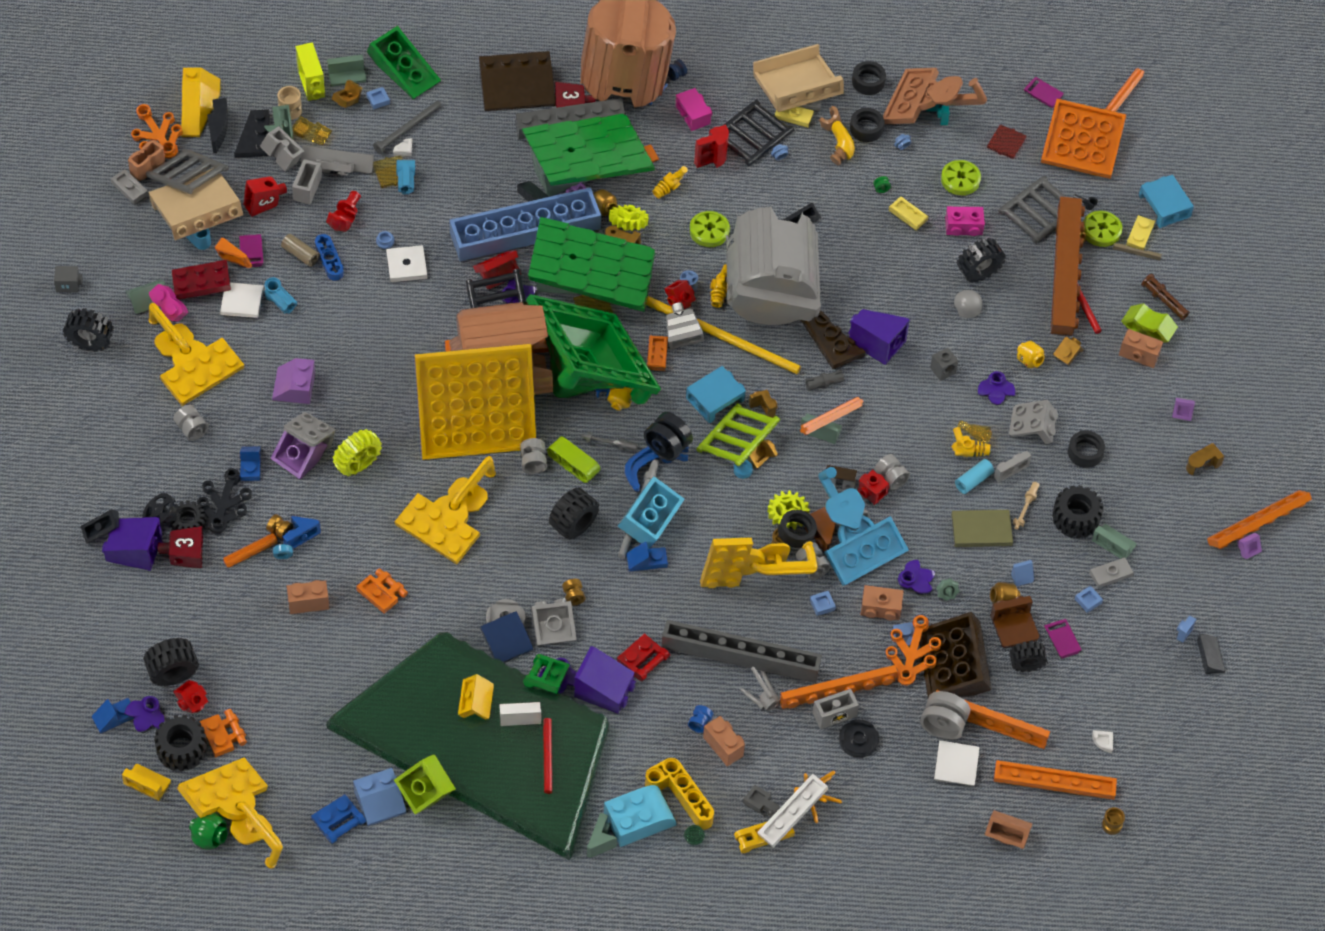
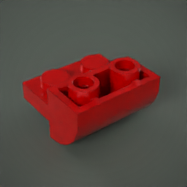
M726 125L714 127L709 130L708 137L696 140L694 164L697 168L714 163L715 167L718 168L725 163L729 130Z

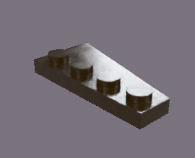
M821 310L818 317H814L811 321L801 320L832 369L866 355V352L862 348L857 347L853 339L844 335L840 327L831 323L830 318Z

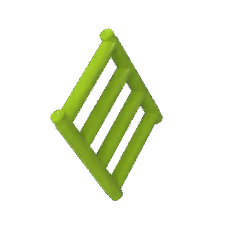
M737 403L699 444L696 450L699 453L704 451L733 461L735 465L740 466L774 429L780 418L777 416L772 418L742 408ZM736 414L767 425L763 430H759L732 419ZM727 426L756 437L749 443L720 432ZM717 439L745 450L740 455H736L710 446V443Z

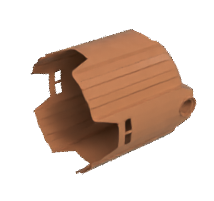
M600 0L594 5L588 15L581 56L580 83L584 85L585 90L599 101H606L611 94L631 97L634 108L646 106L648 103L654 102L658 96H661L668 76L676 35L675 20L670 12L656 0ZM613 86L621 88V92L613 91ZM623 89H632V93H623Z
M517 302L463 309L456 315L458 336L449 341L450 351L523 344L533 345L548 337L543 306L527 305L528 302ZM532 353L534 395L553 392L552 370L546 368L545 356Z

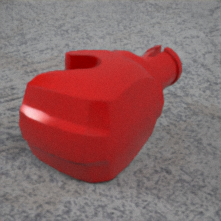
M351 191L346 200L338 202L335 212L328 213L326 223L336 231H348L358 212L355 205L360 200L361 195L357 191Z

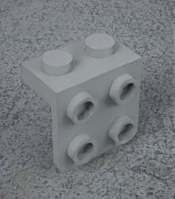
M1049 400L1017 404L1013 407L1009 434L1011 437L1038 434L1045 444H1050L1053 442V436L1056 433L1055 423L1058 419V412Z
M303 412L284 425V431L311 447H315L322 441L327 444L326 451L332 446L336 430L307 412Z

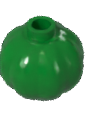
M214 812L203 818L198 816L196 819H192L189 824L193 843L202 849H215L227 839L228 829L226 821L218 813Z

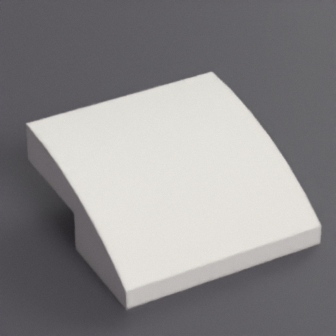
M230 283L231 290L224 291L220 314L258 318L264 286Z
M939 741L934 780L974 786L979 747Z

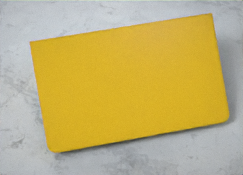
M478 674L463 679L458 715L465 718L476 714L485 720L489 719L494 684Z
M135 764L132 770L126 768L122 773L124 785L158 801L171 783L169 778L139 764Z

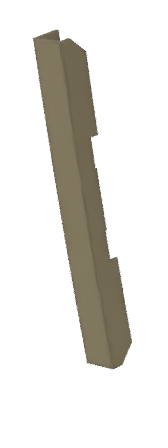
M1114 243L1113 246L1114 250L1160 260L1162 255Z

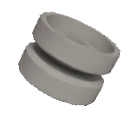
M943 691L933 692L929 695L920 723L933 736L947 740L958 739L962 735L971 709L964 699L955 694Z

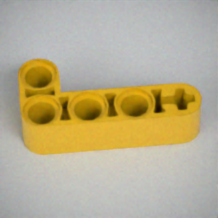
M665 759L646 771L645 786L655 785L660 790L669 787L699 829L706 830L712 827L714 819L712 806L677 759ZM668 769H673L675 771L669 772ZM655 778L658 781H651L650 779ZM684 784L686 787H679L678 785ZM690 800H696L697 802L691 803Z

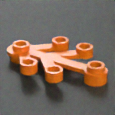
M147 104L139 105L136 109L138 118L144 120L153 133L134 129L131 132L133 140L148 139L159 141L164 147L165 158L176 156L178 153L176 141L183 134L181 125H173L169 140L167 141L165 138L170 124L175 121L173 113L166 112L163 115V122L159 129L151 117L152 111L150 106ZM143 141L139 144L140 150L148 141Z
M918 615L913 619L914 634L910 648L904 641L900 629H893L891 631L892 641L896 642L906 657L905 666L898 658V652L894 646L886 649V657L892 661L898 670L896 679L904 686L911 685L915 681L917 674L936 666V658L933 655H927L924 658V662L913 667L914 661L941 648V640L933 637L929 640V644L918 649L922 633L929 628V621L923 615ZM919 620H923V621H924L923 624H918L917 622H918ZM896 633L900 634L897 638L893 636ZM933 642L939 643L937 646L932 645ZM890 651H894V652H895L894 655H889L888 653H889ZM929 659L934 661L932 664L927 663ZM904 673L910 674L908 677L902 676Z

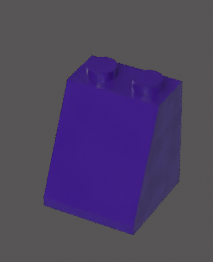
M862 309L851 318V328L848 334L855 341L857 347L862 348L866 354L886 365L906 342L910 319Z
M157 517L119 518V527L108 533L109 538L103 544L102 553H104L107 562L151 571L158 553V542H162L163 539L160 519Z
M590 646L575 676L574 697L619 714L621 708H625L627 705L629 691L633 692L635 688L634 672L597 648Z

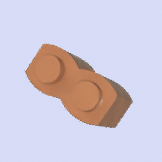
M151 140L141 150L133 153L128 159L130 174L138 181L147 178V171H152L164 164V147L156 140Z

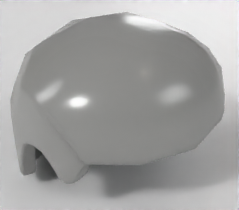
M962 290L957 293L954 299V307L957 308L958 314L966 318L979 315L982 310L981 296L973 290Z

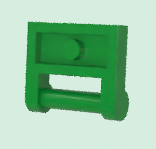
M537 654L533 660L534 665L529 674L525 676L523 683L527 687L535 686L557 694L570 664ZM546 666L542 677H537L540 668Z

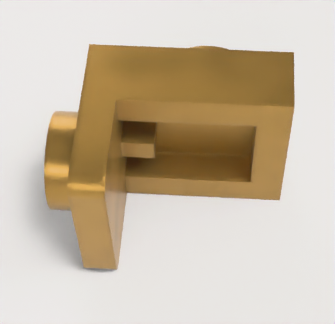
M347 80L344 89L333 93L332 100L344 108L354 105L359 101L362 87L352 80Z
M1065 337L1053 355L1069 366L1077 354L1083 352L1084 349L1080 346L1082 343L1076 338L1072 337L1069 339Z
M767 389L750 395V408L761 405L766 416L775 417L776 409H778L777 402L774 398H771Z
M763 440L747 460L753 465V469H757L769 457H776L778 453L775 445L770 440Z

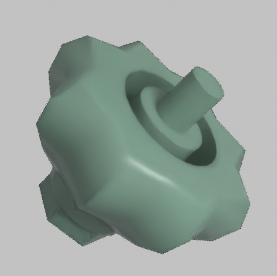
M951 578L941 580L940 584L936 587L938 597L943 598L945 601L955 599L956 595L960 592L958 588L959 583Z

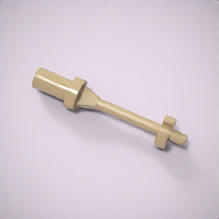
M1033 482L1029 491L1025 494L1026 503L1019 519L1014 518L1013 524L1016 530H1018L1019 526L1024 527L1025 521L1023 517L1029 504L1036 500V493L1040 486L1037 482Z

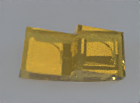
M302 116L298 118L292 127L293 134L319 145H324L332 133V130L321 123L316 122V124H313Z

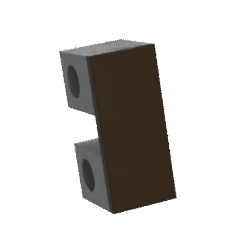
M827 465L826 469L829 467L836 469V476L831 479L834 486L836 479L844 480L842 489H854L857 470Z

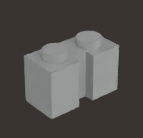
M279 126L269 132L260 145L269 156L274 155L277 158L275 162L285 172L296 165L304 153V150Z

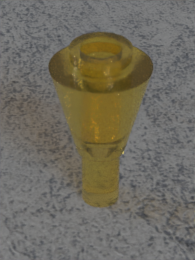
M962 420L958 423V427L968 431L980 443L983 442L984 444L991 439L992 432L989 426L968 424Z

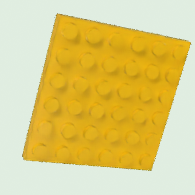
M531 344L415 354L422 460L521 450L520 444L523 441L536 438Z

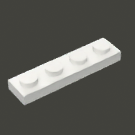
M812 774L757 832L758 835L774 848L828 790V786Z

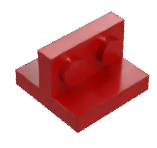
M516 250L505 251L474 265L473 268L476 273L481 274L483 279L512 273L514 269H519L515 260L519 256ZM497 283V284L488 285V286H486V288H487V289H491V288H493V287H495V286H498V285H500V284H502V283Z

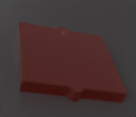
M1000 124L988 143L987 148L998 152L999 155L1002 154L1014 159L1027 135Z

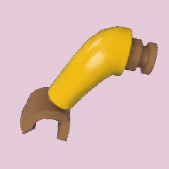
M831 106V119L825 120L821 117L819 121L821 127L832 131L836 138V151L830 156V159L839 166L841 161L852 158L855 146L852 137L842 124L838 109L835 106Z

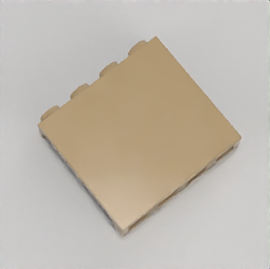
M819 44L753 62L754 78L778 112L844 94V80L841 75L835 77L820 56Z
M210 170L200 173L199 175L184 183V185L190 184L191 182L195 181L196 179L206 174ZM221 173L194 189L192 194L182 192L168 185L148 192L154 211L158 209L171 228L174 240L243 215L239 198Z

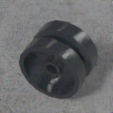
M670 412L660 414L655 422L644 431V439L649 448L656 455L667 461H674L682 453V450L686 449L693 441V435L688 425L681 418Z

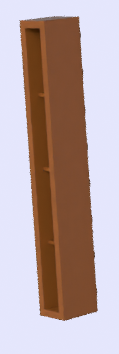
M1060 197L1058 203L1051 334L1073 336L1074 329H1078L1079 318H1076V313H1079L1080 302L1076 301L1077 297L1080 296L1081 286L1077 285L1078 280L1080 281L1081 270L1078 269V265L1082 263V254L1079 253V248L1082 249L1083 238L1080 237V233H1083L1084 222H1081V217H1084L1085 206H1082V199Z

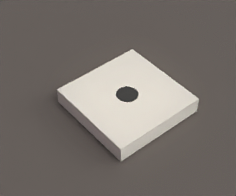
M423 245L386 249L390 282L427 279Z

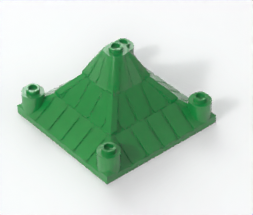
M532 294L526 299L527 305L543 306L548 335L545 340L551 357L550 370H552L553 394L556 397L570 398L594 391V389H623L627 387L632 389L630 392L632 401L640 405L646 404L652 394L657 395L661 390L660 386L616 314Z

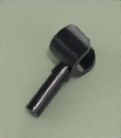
M1077 194L1073 195V198L1082 199L1087 210H1093L1094 205L1098 203L1096 197L1086 199Z

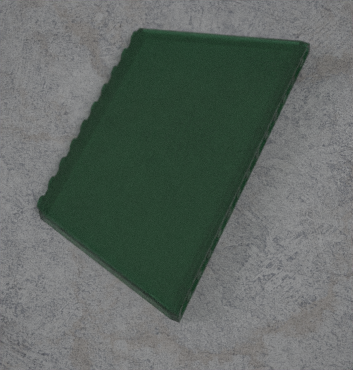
M439 632L334 713L326 722L327 729L404 771H407L422 759L435 755L456 788L448 795L570 860L575 850L609 732V722L605 715L593 712L588 706L576 703L567 695L556 694L535 686H525L523 680L526 675L522 674L518 669L505 665L501 660L488 656L484 651L471 647L467 642L454 638L448 632ZM476 674L494 684L490 717L486 720L476 714L465 718L458 715L463 679ZM540 702L541 724L501 726L500 704ZM550 718L552 725L551 794L544 793L543 719Z

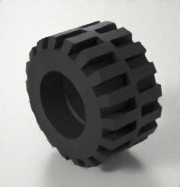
M1073 485L1070 486V489L1064 488L1063 492L1060 491L1058 497H1056L1052 512L1053 523L1056 524L1058 530H1062L1061 533L1064 535L1067 533L1069 537L1076 536L1081 538L1082 535L1087 537L1089 533L1093 534L1099 526L1103 513V503H1101L1102 499L1100 496L1097 497L1095 491H1090L1091 488L1087 487L1085 489L1082 485L1078 487ZM1069 509H1081L1086 514L1077 515L1072 513Z
M581 487L571 489L553 507L549 517V524L567 540L575 539L583 534L594 522L599 512V502Z
M171 638L164 640L149 648L143 657L150 680L154 685L157 684V686H170L181 683L194 675L199 668L193 646L188 639Z
M174 715L173 719H170V717L165 719L166 723L161 722L159 724L160 729H156V736H154L156 752L160 762H163L165 767L170 766L171 770L179 768V771H184V768H188V770L193 769L192 765L198 766L200 764L199 760L203 761L205 758L204 753H207L206 734L199 721L195 722V718L192 716L187 718V715H182V717ZM179 738L191 740L187 746L181 748L170 745Z

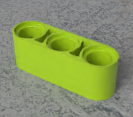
M562 436L547 448L550 458L584 483H588L601 470L599 464L593 458Z

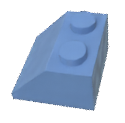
M392 768L353 781L354 793L366 819L367 826L406 814L402 794L394 781L396 776Z

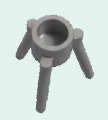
M752 667L751 670L764 690L759 696L761 699L759 701L744 688H741V692L755 702L761 710L765 708L767 711H770L780 703L779 698L775 694L765 671H760L764 679L763 681L755 667Z

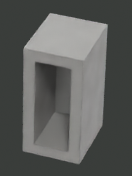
M303 160L292 186L294 201L307 204L312 203L322 178L321 163Z

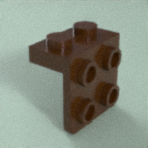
M1018 596L1012 600H1000L993 604L990 617L1003 648L1013 647L1018 643L1023 644L1022 642L1025 641L1029 643V641L1035 642L1039 640V633L1030 613L1033 603L1031 596Z

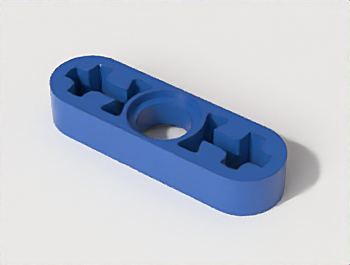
M320 234L315 238V248L320 253L319 258L330 280H340L344 275L343 265L331 237L326 234ZM321 242H324L326 244V249H324V246ZM329 254L334 256L332 260H326L324 257ZM332 266L335 267V270L337 271V273H335L334 271H332Z

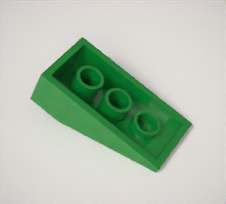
M398 25L371 42L366 51L376 65L413 100L441 82V79Z

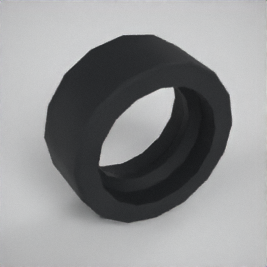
M864 61L855 66L852 74V85L856 91L865 95H875L884 88L886 72L880 64L873 61ZM871 73L876 75L879 80L874 83H867L860 80L859 75Z
M861 108L852 114L850 132L854 138L862 142H873L881 137L884 129V118L879 111L872 108ZM870 120L876 123L877 128L864 130L858 127L857 122Z
M1079 431L1070 439L1067 451L1068 456L1077 466L1084 468L1094 467L1103 458L1105 443L1102 437L1093 431ZM1087 442L1094 445L1098 451L1095 455L1086 456L1079 453L1075 446L1078 443Z
M788 511L783 515L779 524V537L785 544L791 547L802 548L805 543L812 542L817 530L816 521L805 511ZM789 522L801 523L807 528L808 534L804 536L795 535L788 530L786 525Z

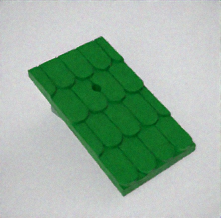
M626 114L602 118L599 116L574 122L565 121L551 125L547 123L522 128L523 134L530 145L534 171L549 197L566 191V189L580 182L585 183L594 179L655 171L651 158L648 156L644 145L641 143Z
M540 217L528 278L536 282L538 292L581 294L645 312L656 253L655 249L649 246L627 242L625 239L595 233L589 229L571 226L569 223Z

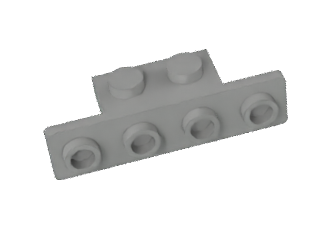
M302 146L304 153L301 156V163L304 159L321 163L322 172L330 173L331 170L338 171L337 174L348 175V173L353 171L372 173L374 155Z

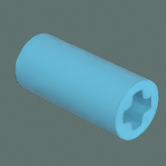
M983 459L955 480L957 489L961 493L967 494L992 475L994 467L988 460Z

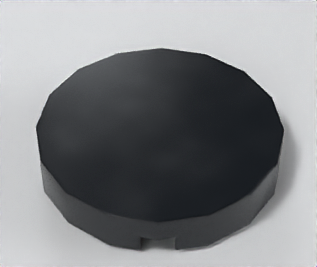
M852 720L850 723L843 725L839 733V744L842 750L852 757L863 758L870 756L876 750L879 743L878 731L870 722L865 720Z

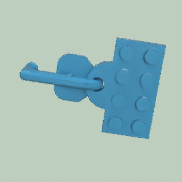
M829 467L820 472L818 477L830 498L825 504L826 511L834 523L840 524L838 528L840 544L824 553L842 586H845L909 551L891 516L874 525L868 517L863 515L865 503L856 489L849 488L838 494L831 481L837 472L834 467Z

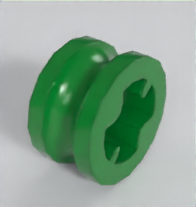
M886 176L878 177L873 181L877 193H885L891 188L889 179Z

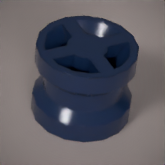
M677 59L674 64H670L668 76L671 80L676 81L680 76L687 75V68L682 60Z

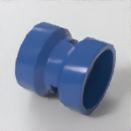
M697 705L693 711L694 716L689 719L688 726L695 732L704 733V726L711 721L714 714L708 707Z

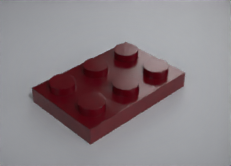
M227 260L172 270L174 293L178 300L231 290Z

